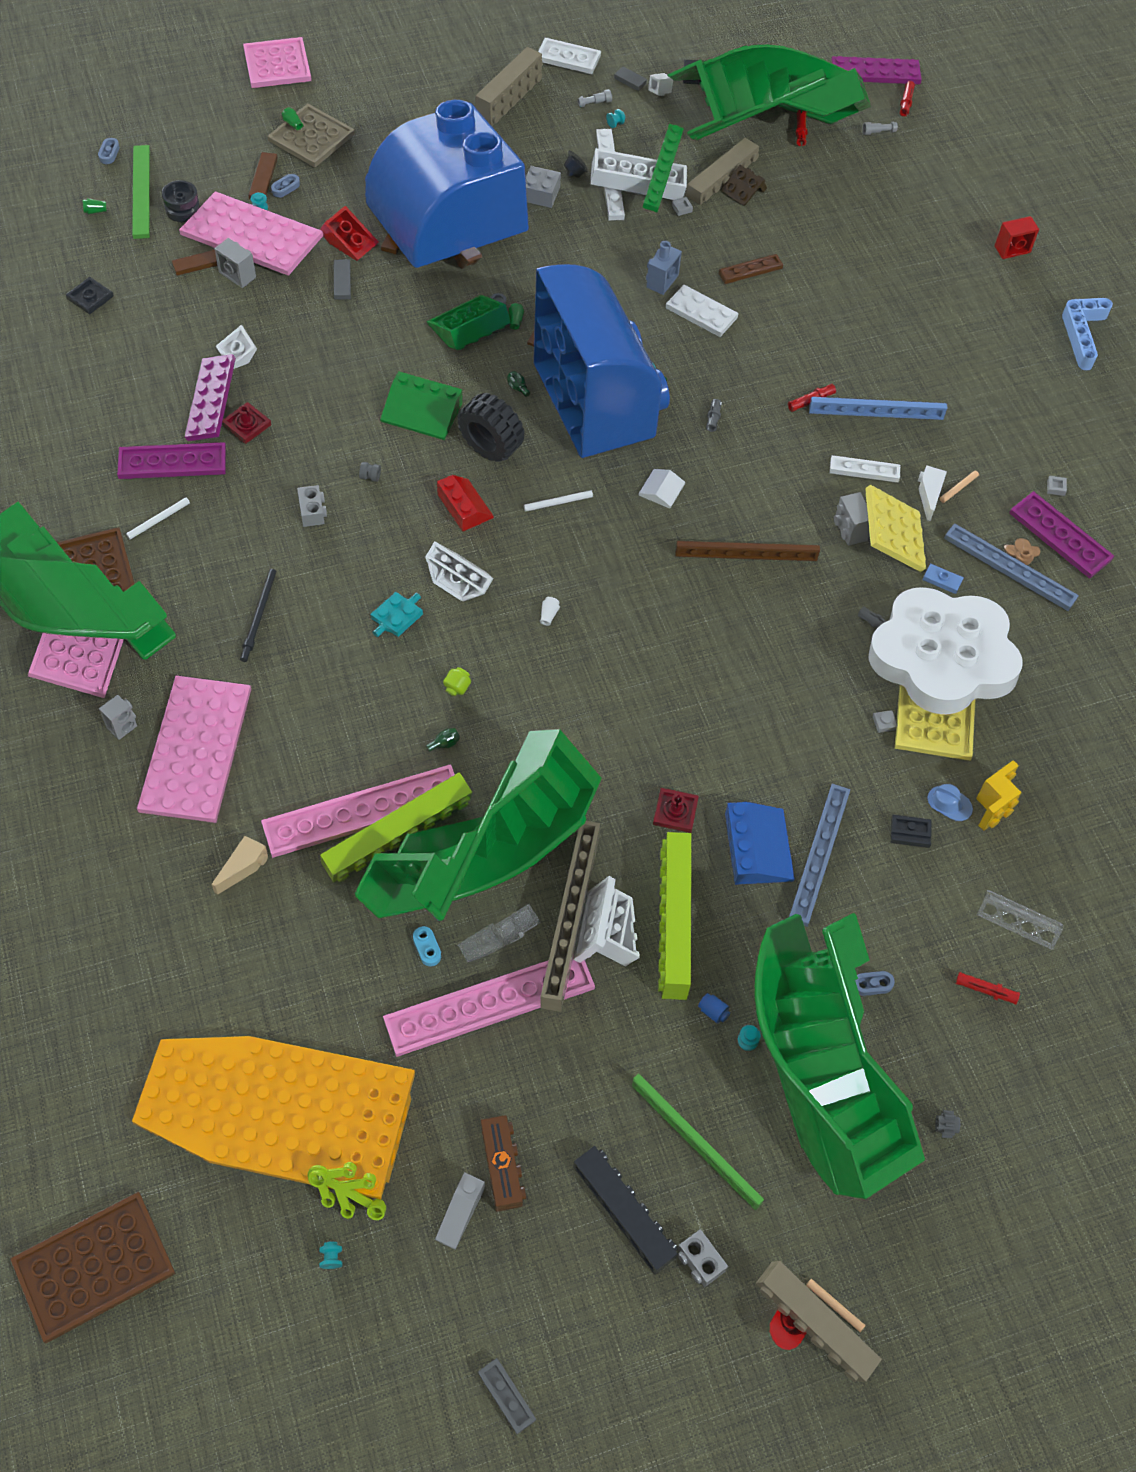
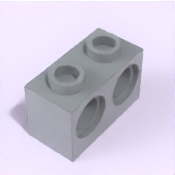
M319 485L297 488L303 527L325 524L324 517H327L326 506H322L325 500L324 493L319 491Z
M116 695L100 707L99 710L106 728L120 740L137 727L135 721L136 715L131 710L133 708L131 703L127 699L123 700L119 695Z
M701 1229L678 1246L677 1251L679 1253L677 1255L684 1265L688 1264L692 1270V1277L698 1284L701 1283L704 1288L726 1272L728 1265ZM694 1245L699 1249L700 1253L693 1255L689 1252L688 1247ZM709 1264L713 1268V1273H705L702 1270V1265Z

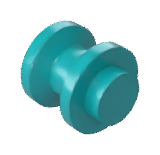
M617 109L614 111V114L608 113L606 115L608 125L611 128H615L617 123L619 125L624 124V112Z
M258 192L251 196L253 206L268 210L265 194Z
M747 1025L741 1029L738 1036V1044L743 1050L752 1051L758 1046L761 1038L758 1028Z
M325 1242L324 1246L319 1248V1252L324 1254V1261L319 1263V1267L322 1269L342 1267V1261L338 1260V1253L342 1252V1246H339L337 1242Z

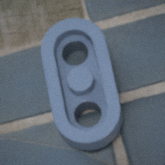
M107 138L103 141L98 153L101 163L111 164L114 162L120 148L117 139Z
M288 174L276 181L271 186L272 194L281 198L300 186L299 177L295 174Z
M886 971L861 973L857 975L858 979L855 980L859 995L861 996L888 993L892 990L895 983L893 976ZM879 982H884L886 986H881ZM859 984H864L866 988H861Z

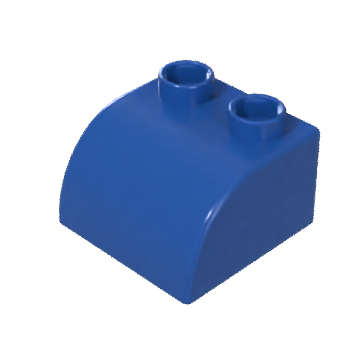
M449 100L441 103L436 108L435 113L402 124L386 137L371 161L366 179V204L415 268L460 254L461 251L472 247L478 248L526 232L529 228L525 165L470 102Z
M561 264L537 268L534 365L579 456L585 458L654 438L657 432L659 411L668 408L670 403L667 381L663 373L659 369H655L643 347L637 325L626 316L609 282L595 270L579 265Z

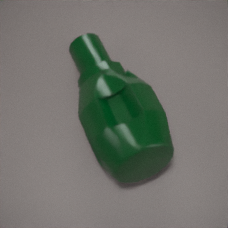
M511 371L507 375L508 384L512 389L528 397L530 391L527 389L524 377L516 371Z
M455 728L445 729L436 736L433 742L427 744L426 748L428 752L436 748H450L460 740V736Z

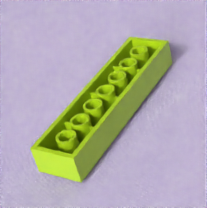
M459 772L320 855L321 864L333 883L337 880L342 882L349 877L348 874L354 870L358 872L367 866L366 863L373 859L375 853H384L389 849L391 851L401 846L400 842L404 841L407 834L422 829H430L435 825V821L440 818L443 821L452 815L451 812L455 809L462 810L468 806L472 791Z
M667 832L666 839H662V848L660 849L662 864L660 866L661 884L659 896H661V903L659 905V915H661V921L659 922V934H661L659 940L660 959L658 972H660V979L658 980V991H662V999L687 1000L691 985V833Z

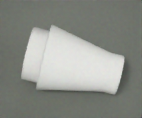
M546 597L542 602L541 624L546 626L551 624L560 608L557 599Z

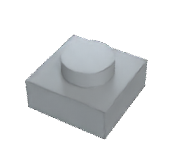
M687 197L672 201V207L678 216L693 211V207Z
M1049 476L1047 480V494L1065 496L1067 492V478Z
M892 710L874 713L873 719L878 733L896 730L897 723Z

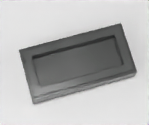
M622 67L614 74V79L637 91L647 84L646 78L625 67Z

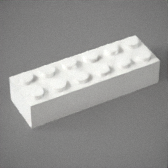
M596 148L592 161L591 184L646 195L657 160ZM673 163L662 198L672 200L683 198L687 183L686 165Z

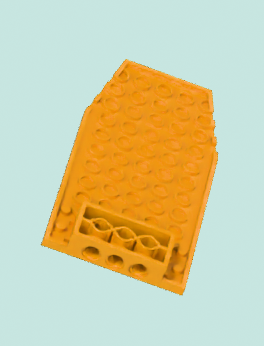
M251 1036L161 1039L132 1122L146 1131L185 1149L191 1154L203 1158V1160L209 1163L310 1184L307 1175L312 1166L321 1165L327 1169L343 1168L345 1163L352 1162L357 1166L354 1177L346 1178L343 1176L334 1179L347 1181L362 1179L366 1173L374 1174L376 1176V1183L372 1189L359 1188L354 1190L366 1197L381 1200L385 1183H389L408 1114L411 1102L410 1091L415 1070Z

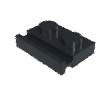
M892 815L890 843L930 848L932 819Z

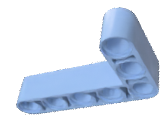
M1107 298L1072 299L1067 302L1063 311V321L1077 364L1082 370L1092 369L1098 356L1087 321L1107 319L1113 305L1112 301Z

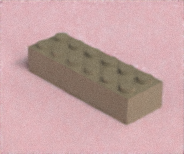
M526 47L475 96L476 109L491 126L497 123L503 115H506L535 84L541 81L542 53Z

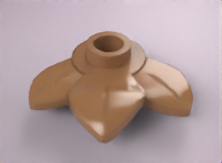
M1023 538L1017 539L1015 545H1004L1008 555L1016 557L1017 560L1025 565H1029L1034 557L1040 555V548L1031 546L1030 542Z

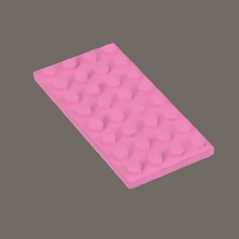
M216 191L179 229L180 235L214 248L227 238H230L252 253L254 263L288 276L323 237L321 230Z
M175 676L137 807L139 813L217 822L251 692L250 685Z

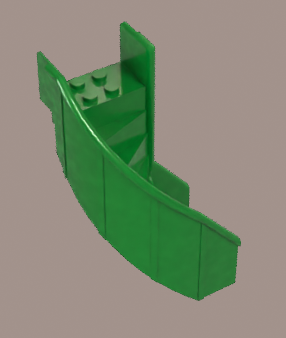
M781 45L742 46L707 61L700 59L667 75L674 81L694 79L702 81L700 82V87L706 93L705 101L707 106L711 108L714 120L687 132V135L695 141L777 105L795 113L799 109L801 113L802 110L806 111L807 117L828 124H834L839 120L871 107L863 79L855 68L848 71L822 58Z
M19 501L0 514V606L16 624L32 631L53 635L126 639L143 660L148 659L175 639V632L164 620L167 618L166 612L140 581L123 592L118 585L114 587L97 565L72 562L44 526L40 528Z
M560 729L529 731L516 760L510 761L483 817L409 833L406 835L398 853H375L355 892V897L377 918L426 909L438 921H442L452 901L487 890L521 874L539 862L583 826L586 822L585 815L602 778Z
M852 913L824 927L822 933L827 950L812 952L801 915L794 914L768 927L760 946L755 973V1004L760 1030L767 1048L774 1059L800 1146L805 1151L812 1166L833 1191V1194L867 1199L925 1161L911 1113L913 1105L867 1052L862 1036L860 1023L864 1008L855 981L858 979L855 968L870 960L856 914Z

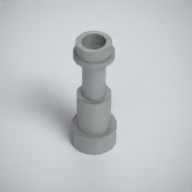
M609 89L603 90L602 93L593 94L591 97L583 98L581 96L578 98L579 107H585V104L612 102V94Z
M864 122L862 131L863 135H871V133L889 130L893 133L897 131L898 126L897 122L883 125L881 123L871 124V122Z

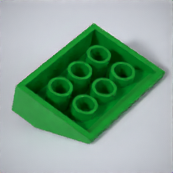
M479 295L427 321V324L444 343L455 350H461L465 345L475 343L479 338L489 336L493 331L503 329L507 324L511 323L506 304L484 295Z
M398 371L392 382L380 422L445 440L463 403L462 389Z

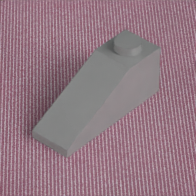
M464 1172L438 1231L436 1241L456 1250L485 1189L484 1181Z

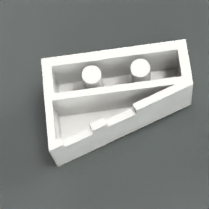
M615 889L611 901L612 910L608 918L609 926L605 934L606 943L597 952L626 967L640 958L639 951H636L635 945L637 933H634L633 922H635L633 899Z

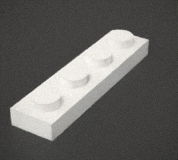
M832 455L829 473L899 482L900 465Z

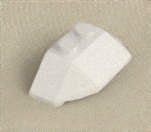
M435 541L425 557L433 583L461 601L485 594L494 579L481 568Z

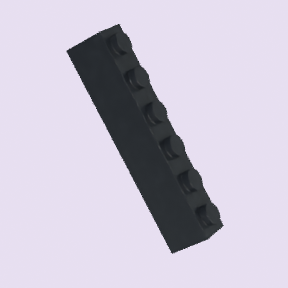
M594 1146L574 1161L573 1168L653 1274L656 1275L676 1259L678 1254L676 1252L677 1247L671 1239L667 1240L662 1234L663 1229L656 1220L652 1221L648 1215L649 1210L642 1202L639 1204L634 1197L636 1194L631 1186L623 1183L616 1167L612 1168L607 1162L609 1159L605 1152L601 1149L598 1150Z

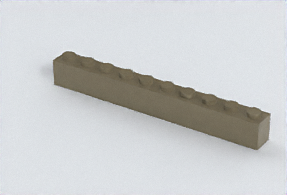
M586 821L578 830L540 996L542 1009L562 1011L600 838V823Z

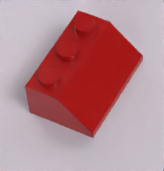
M450 475L437 481V495L462 532L494 518L469 479Z

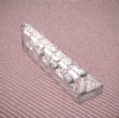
M987 890L977 912L978 916L1051 950L1054 949L1063 930L1062 923L990 890ZM989 903L996 907L998 913L990 916L984 913L983 910L986 904ZM1011 913L1015 916L1017 922L1012 924L1005 923L1002 915ZM1026 922L1033 923L1036 931L1027 933L1023 931L1021 924ZM1050 931L1055 935L1052 942L1049 943L1042 940L1040 933Z

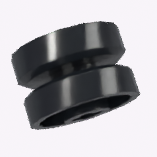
M177 180L164 186L162 199L168 218L177 222H187L200 208L195 185L188 181Z

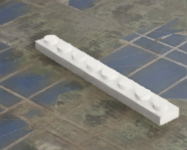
M596 129L598 149L615 152L612 129ZM604 187L609 221L624 220L625 214L621 190Z

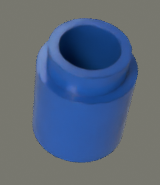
M707 993L698 1005L701 1008V1012L716 1023L720 1021L725 1022L730 1015L728 1011L730 1007L715 995Z

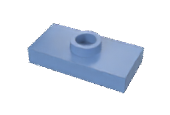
M930 564L923 580L956 594L963 577Z

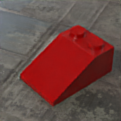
M346 206L328 219L320 229L323 232V237L329 244L356 261L361 259L379 243Z

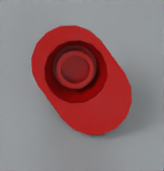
M777 1310L770 1322L772 1340L782 1349H794L801 1343L807 1333L797 1329L793 1324L794 1320L789 1315L785 1316Z

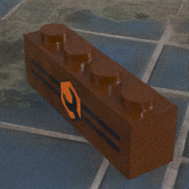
M507 1115L481 1120V1129L496 1212L523 1207L526 1193L524 1186L519 1184L522 1172L520 1164H516L514 1157L518 1156L516 1143L511 1141L510 1135H514L512 1121L508 1122Z

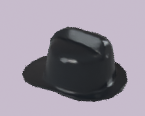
M569 150L564 167L567 169L569 177L573 175L578 178L587 172V167L577 154Z

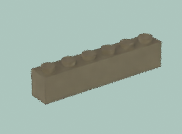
M747 138L741 140L687 184L686 197L699 205L707 201L725 185L739 165L747 168L758 159L759 146Z
M781 1261L771 1262L756 1282L761 1288L759 1290L761 1294L767 1299H772L782 1314L785 1316L789 1315L794 1320L793 1324L802 1332H806L816 1347L823 1348L828 1353L827 1357L836 1365H840L850 1380L866 1382L882 1359Z

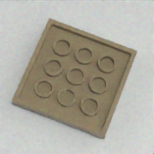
M306 104L296 112L303 123V127L297 131L284 122L267 137L268 141L309 165L317 167L353 137L355 129L312 105Z

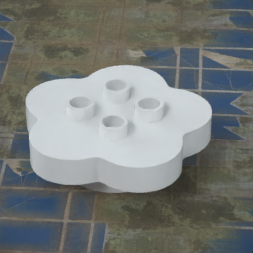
M912 588L904 591L896 598L890 620L876 629L869 650L870 665L878 675L890 682L903 685L910 698L919 707L936 714L960 712L977 698L994 699L1007 695L1016 686L1022 669L1021 654L1016 646L1007 638L1010 623L1006 612L1001 606L987 598L979 596L952 598L930 588Z

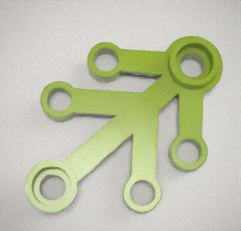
M352 1162L345 1163L343 1168L327 1169L324 1166L315 1165L309 1169L308 1181L312 1186L318 1187L322 1197L321 1203L324 1207H332L337 1196L341 1207V1215L347 1219L352 1218L355 1206L349 1203L348 1198L368 1208L367 1215L369 1218L381 1220L384 1217L386 1205L383 1200H371L354 1190L359 1188L372 1189L376 1183V1176L374 1174L366 1173L362 1179L338 1181L334 1179L343 1176L346 1178L354 1177L357 1166ZM328 1186L335 1190L336 1196L334 1193L329 1192Z

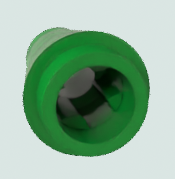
M290 107L283 110V121L297 131L303 127V123L296 111Z
M89 198L83 200V213H88L89 215L106 211V202Z
M511 304L508 309L511 329L516 330L520 327L525 312L521 304Z

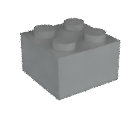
M530 166L526 176L527 203L552 208L560 189L561 172Z
M227 238L214 248L220 274L241 288L256 278L253 255L248 249L243 248L230 238Z
M860 492L840 497L836 515L834 516L835 525L839 527L841 536L848 546L868 541L870 535L867 504Z

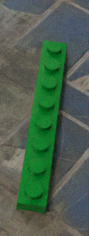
M669 123L642 208L658 212L684 128Z

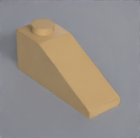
M244 836L213 881L214 893L220 894L256 872L261 865H264L268 858L266 846Z

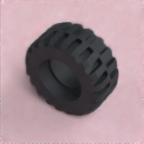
M488 393L478 394L458 414V428L462 432L463 438L466 439L467 444L476 453L481 454L482 457L488 458L490 461L501 462L507 460L522 445L525 436L523 424L518 419L517 413H514L510 405H507L504 400L498 399L495 395Z

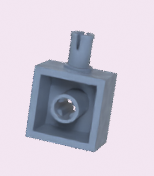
M668 241L660 243V249L657 250L655 257L650 259L647 264V288L664 295L679 275L682 251L671 247Z

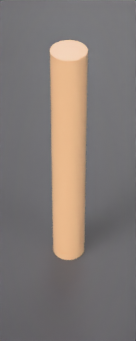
M976 470L942 495L940 501L945 503L977 478L979 473Z
M810 1279L806 1286L856 1330L861 1332L866 1325L814 1280Z

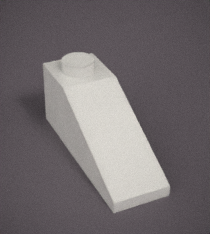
M926 465L925 471L920 472L918 482H921L919 493L927 520L931 521L947 471Z

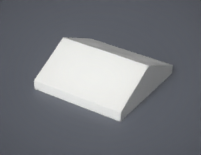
M242 325L216 345L221 355L233 354L235 356L234 369L248 364L257 350Z
M654 469L639 492V496L671 508L685 482L671 470Z

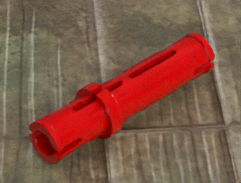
M908 81L905 84L903 98L900 102L901 109L899 113L904 117L907 114L909 115V110L912 106V96L915 87L913 81Z
M800 109L797 111L796 136L797 145L801 146L802 142V146H804L808 134L806 128L807 112L802 110L801 113Z
M833 384L823 388H816L809 394L789 401L787 404L791 412L810 405L812 397L826 398L835 394L836 388Z
M959 972L955 983L993 996L995 1000L1001 999L1014 1005L1017 1004L1020 992L1004 988L1002 984L998 983L995 985Z

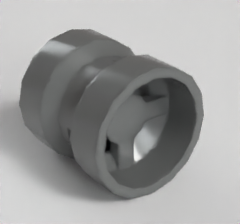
M362 462L359 478L378 482L381 465H370L368 462Z

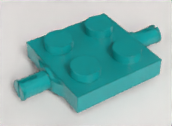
M397 592L391 595L370 614L371 619L379 624V627L373 631L374 636L379 637L384 631H387L399 637L423 615V610L415 605L421 599V596L415 593L410 599H407Z

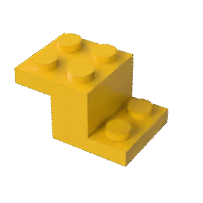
M1014 760L985 780L976 797L986 809L978 825L983 831L988 827L994 828L1003 816L1005 818L1010 816L1014 811L1013 808L1019 803L1018 798L1022 792L1011 782L1016 776L1015 772L1019 766Z

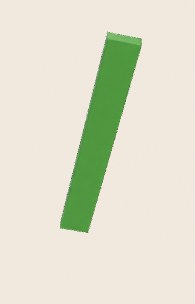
M149 145L133 146V239L150 238Z
M640 1074L636 1075L633 1078L632 1087L754 1210H757L764 1199Z

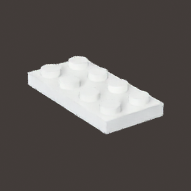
M549 38L544 39L538 51L542 53L543 63L593 74L601 56L600 50Z
M683 285L666 303V309L719 337L738 318L737 312L686 285Z
M610 876L587 892L573 960L579 963L590 958L598 950H601L606 943L605 934L609 926L608 918L612 910L611 901L615 893L614 885L616 880Z

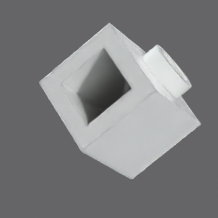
M665 73L650 75L648 90L659 96H664L666 93L672 92L673 80Z

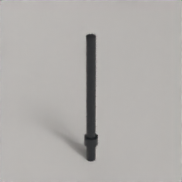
M275 569L269 570L247 639L243 642V651L240 657L242 662H247L250 651L254 648V639L277 572Z

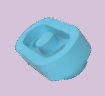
M425 926L417 928L413 933V941L422 963L426 966L437 965L441 960V951L432 930ZM421 934L427 935L425 938L420 937ZM430 951L434 952L432 956L427 955V953Z

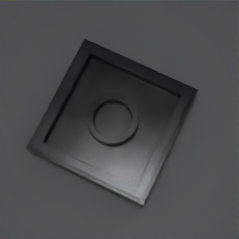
M88 277L66 294L67 300L89 315L114 297L112 291L91 277Z

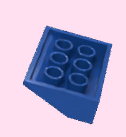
M750 802L728 803L725 817L735 885L794 881L784 810Z

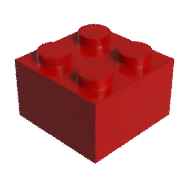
M1031 216L1002 222L994 247L1002 259L1031 253L1039 228Z

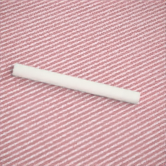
M590 490L524 505V510L526 512L591 498L593 493Z
M187 498L182 499L126 533L129 540L182 509L190 504Z

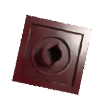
M248 402L241 405L236 411L222 420V425L245 444L272 425L270 419Z
M661 788L653 825L691 833L699 796Z

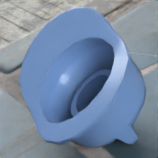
M943 784L934 787L928 794L927 798L930 806L950 819L964 821L972 814V803L954 785Z

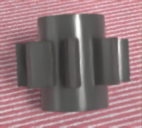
M943 1110L941 1115L936 1116L935 1129L937 1132L942 1133V1138H952L955 1133L960 1132V1118L954 1115V1111Z

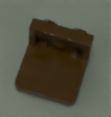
M742 165L738 166L722 187V191L742 206L749 202L758 189L763 193L767 189L763 177L760 175L756 176L750 168H745Z

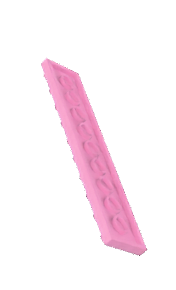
M451 764L261 820L272 858L363 830L454 776Z
M575 960L572 961L564 1000L595 989L585 960L581 963ZM548 961L383 1016L396 1057L541 1008L540 996Z

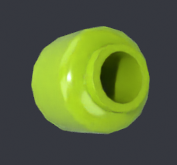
M459 667L451 669L443 681V685L447 688L445 691L452 696H456V694L464 695L471 684L470 674Z

